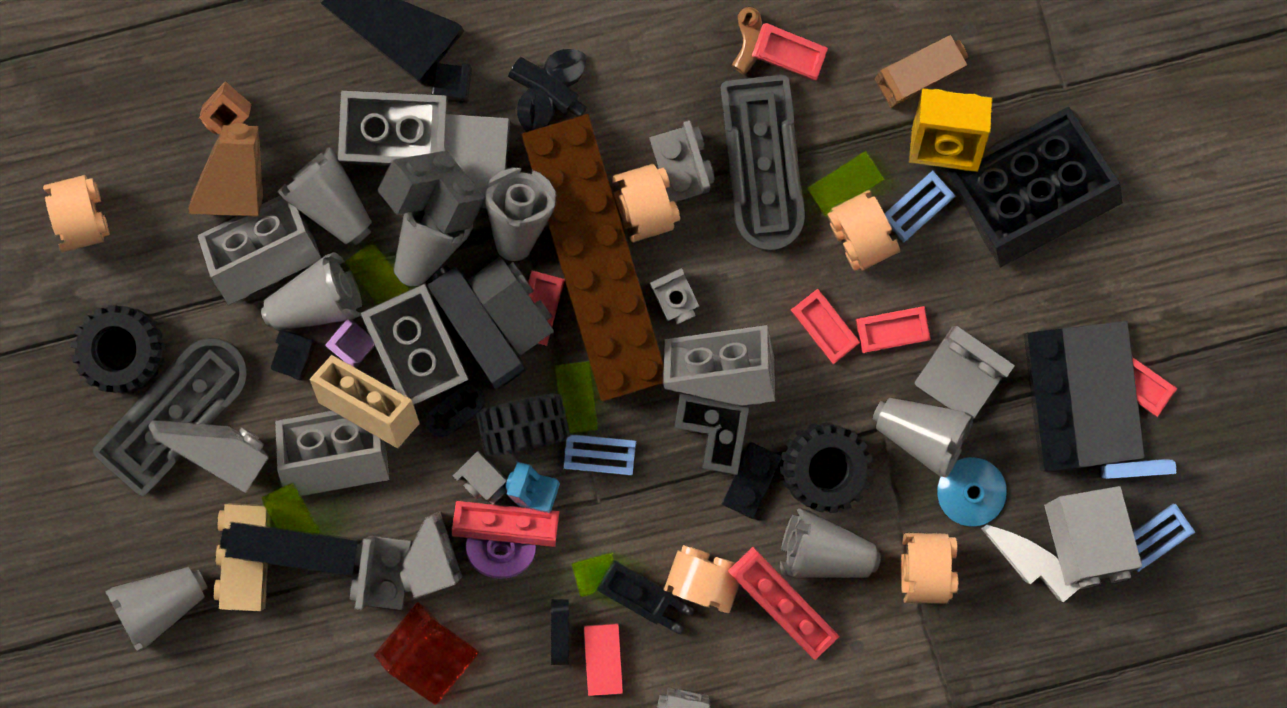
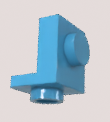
M517 462L514 472L512 471L508 476L506 495L520 507L550 513L560 482L555 478L539 475L529 464Z

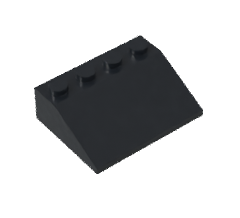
M1069 107L985 150L978 172L953 168L947 170L979 234L1000 268L1123 204L1120 182Z
M1128 321L1023 333L1040 470L1046 472L1144 458Z

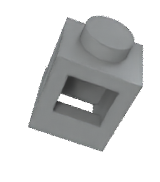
M682 268L650 283L667 321L675 319L676 323L679 324L696 316L693 309L699 307V304ZM679 291L683 295V301L680 304L671 303L669 296L672 292Z
M477 451L453 475L457 481L462 477L467 480L463 486L477 500L483 496L492 505L507 492V489L503 486L507 482V478L480 451Z

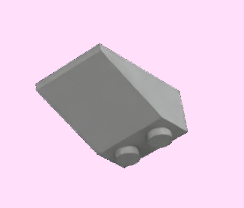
M341 91L338 161L341 164L390 166L394 159L444 151L447 96Z
M768 326L665 339L664 388L739 406L758 405L775 401L774 354Z
M152 420L148 426L155 440L245 493L268 459V456L262 449L264 444L259 441V437L243 427L238 432L230 426Z

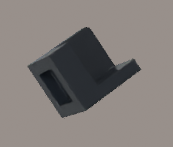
M437 63L434 88L432 87L431 95L447 96L446 100L468 103L472 74L470 64L463 63L462 66Z
M279 330L275 342L278 343V347L271 364V369L293 377V379L303 381L317 342L285 330Z

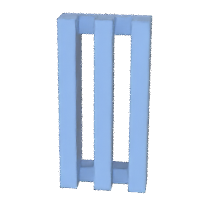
M931 171L884 214L892 231L904 243L948 204L955 195L935 172ZM932 181L936 186L895 222L892 216ZM941 191L945 197L904 232L901 226Z
M572 434L566 439L564 469L633 475L635 440ZM573 442L628 447V454L573 449ZM572 456L627 461L626 467L575 463L572 462Z
M1170 459L1107 463L1100 466L1101 478L1106 479L1176 474V463Z
M1173 503L1133 531L1134 538L1137 540L1174 514L1176 519L1137 545L1138 552L1141 553L1181 525L1184 529L1142 558V567L1136 571L1139 572L1195 533L1176 504Z

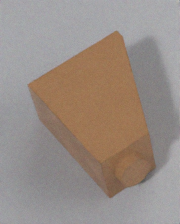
M949 35L880 70L875 77V81L892 109L921 93L922 88L928 89L963 70L967 66L965 59L968 58V54L961 41L957 40L954 42L952 36Z
M242 123L223 125L194 188L189 205V214L259 216L263 200L259 126H247Z

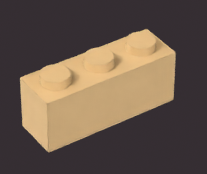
M333 355L310 378L318 403L396 448H399L420 424L411 399Z
M225 504L224 510H220L218 514V531H222L223 528H230L231 521L270 526L271 505ZM218 545L216 550V566H221L220 580H215L214 600L219 601V609L262 611L266 609L268 563L226 558V549H220V545Z

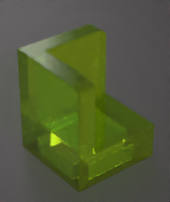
M613 551L572 561L571 564L580 597L594 594L597 591L596 588L614 559Z

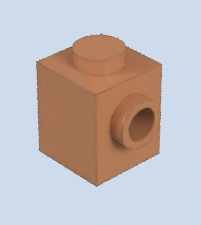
M225 81L202 105L199 118L208 130L214 134H220L223 125L243 123L249 117L251 103Z

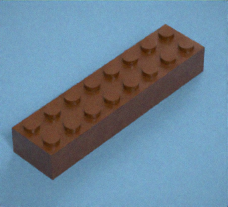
M589 114L522 133L532 170L548 179L555 190V207L548 219V224L601 401L662 384L664 364Z

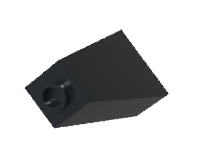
M323 0L321 2L326 10L421 85L436 68L437 63H440L464 33L463 27L457 22L403 0Z
M445 265L431 276L433 282L428 284L427 287L494 387L501 389L527 371V367L481 304L459 268L455 266L450 269L448 265Z
M231 521L230 528L222 529L220 549H226V558L352 576L358 540L356 538Z

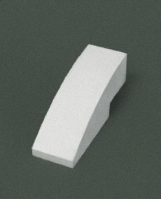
M987 524L981 528L1025 582L1031 584L1040 577L1056 598L1062 602L1080 589L1079 583L1065 585L1059 559L1034 542L1007 530Z

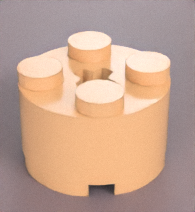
M650 164L612 176V184L619 182L620 190L613 193L622 224L625 229L632 228L635 234L629 236L631 242H637L674 229V223L680 221V215L675 201H669L666 188L670 187V182L664 167L657 169L654 164Z
M86 175L43 185L44 191L52 194L45 197L54 234L55 236L60 235L61 240L65 241V243L58 244L62 253L104 242L103 237L110 235L105 215H102V212L97 213L95 203L101 202V198L93 178L87 179Z
M870 190L831 208L832 212L827 214L831 222L830 227L838 242L845 240V243H843L846 250L845 255L854 271L860 268L863 271L900 252L897 239L892 241L889 235L892 228L874 196L872 197Z
M905 533L902 545H908V554H901L902 593H907L903 599L904 603L947 604L949 599L953 598V593H957L958 589L957 572H951L952 558L957 556V539L949 538L948 534Z
M683 545L681 551L677 550L664 590L673 592L672 594L706 607L711 605L719 608L718 611L730 613L740 585L728 572L735 562L715 557L714 562L708 560L710 553Z

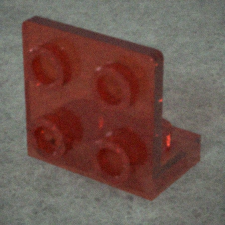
M417 602L376 651L374 656L387 673L434 705H437L478 656L479 652L475 647L439 623L428 608Z

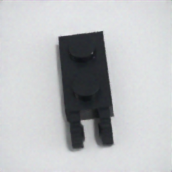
M615 559L610 563L596 588L600 593L654 624L660 623L680 635L684 630L681 623L663 615L668 604L676 607L678 611L685 615L692 616L696 610L674 597L672 592L665 591L662 586Z

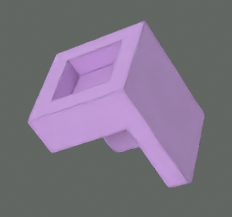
M346 320L325 346L345 363L357 368L374 348L375 344L371 335L353 320Z

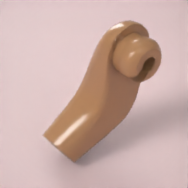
M746 7L738 14L743 44L731 66L742 75H746L758 60L752 57L762 28L760 13L752 7Z

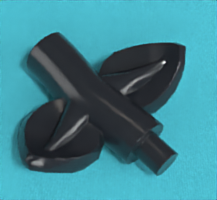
M574 49L556 51L549 55L545 61L544 68L529 62L523 57H520L515 62L508 77L529 88L523 93L517 103V116L526 132L546 127L552 121L556 108L564 115L571 112L579 117L585 113L587 106L577 100L579 95L569 88L580 80L586 64L585 53Z

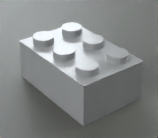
M427 283L360 313L396 391L411 399L413 405L469 380L470 375L432 293L427 287Z

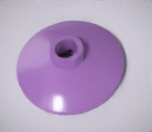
M467 538L466 554L471 565L481 574L497 579L511 578L524 572L532 563L536 550V545L472 538ZM502 551L505 552L506 555H496L495 553Z

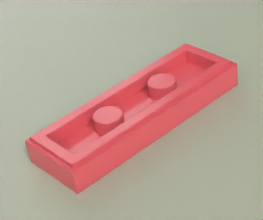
M456 501L452 537L555 547L559 511L551 510L550 513H545L523 507Z

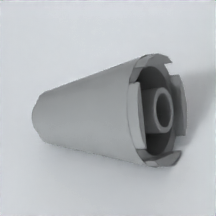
M330 147L326 149L324 155L320 153L293 175L294 181L288 186L284 184L278 190L283 199L345 244L352 241L356 245L371 232L368 226L372 221L343 166L338 161L336 153Z
M511 168L500 171L490 179L485 192V203L497 252L506 260L520 261L529 255L554 210L555 190L550 181L542 174L533 170L532 174L523 173L521 168Z
M424 210L405 213L394 265L395 275L407 286L423 285L469 237L473 224L470 229L443 234Z
M337 253L325 255L264 300V307L261 309L265 324L279 331L353 320L361 316L360 312L356 311L357 308L362 307L359 288L351 270L344 273L339 265L345 262L343 258Z
M890 397L886 403L879 402L872 420L877 422L876 429L935 474L946 478L962 451L960 448L964 439H967L974 416L963 411Z
M799 508L797 509L799 516H791L781 547V551L787 552L786 562L780 561L782 575L790 578H868L872 572L875 573L880 564V553L877 552L875 544L808 510Z
M186 567L115 586L105 592L138 653L204 599L202 591L208 587L199 570L192 573L190 568Z

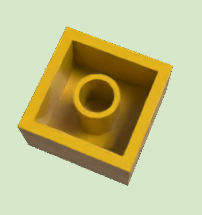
M922 88L912 126L909 163L978 172L990 134L992 98L977 94L946 92L941 89L931 90Z

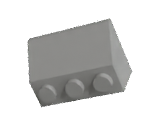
M281 195L261 204L259 216H236L197 235L210 277L228 305L246 298L268 285L277 283L301 269L308 268L321 259L315 239L302 212L283 199Z
M334 411L275 421L277 471L287 499L389 480L385 441Z
M441 512L434 513L425 519L403 563L405 569L400 572L406 592L412 591L414 598L454 585L462 578Z

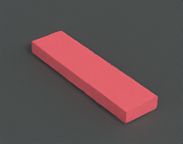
M754 547L728 570L730 575L814 660L840 637Z

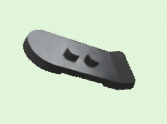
M774 75L725 81L721 84L720 90L737 229L741 236L756 248L763 250L783 248L797 238L802 230L805 219L789 79L786 75Z
M204 338L189 345L97 443L93 449L94 456L137 494L141 496L147 494L182 456L155 440L148 427L152 420L211 425L225 408L234 401L244 387L246 366L240 352L229 342L218 338Z

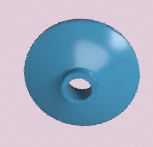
M975 457L957 460L949 476L946 478L940 477L937 488L938 501L943 512L951 520L964 526H980L992 521L1001 512L1007 495L1006 483L1001 472L992 463ZM971 486H977L980 490L979 496L975 499L969 498L967 494Z

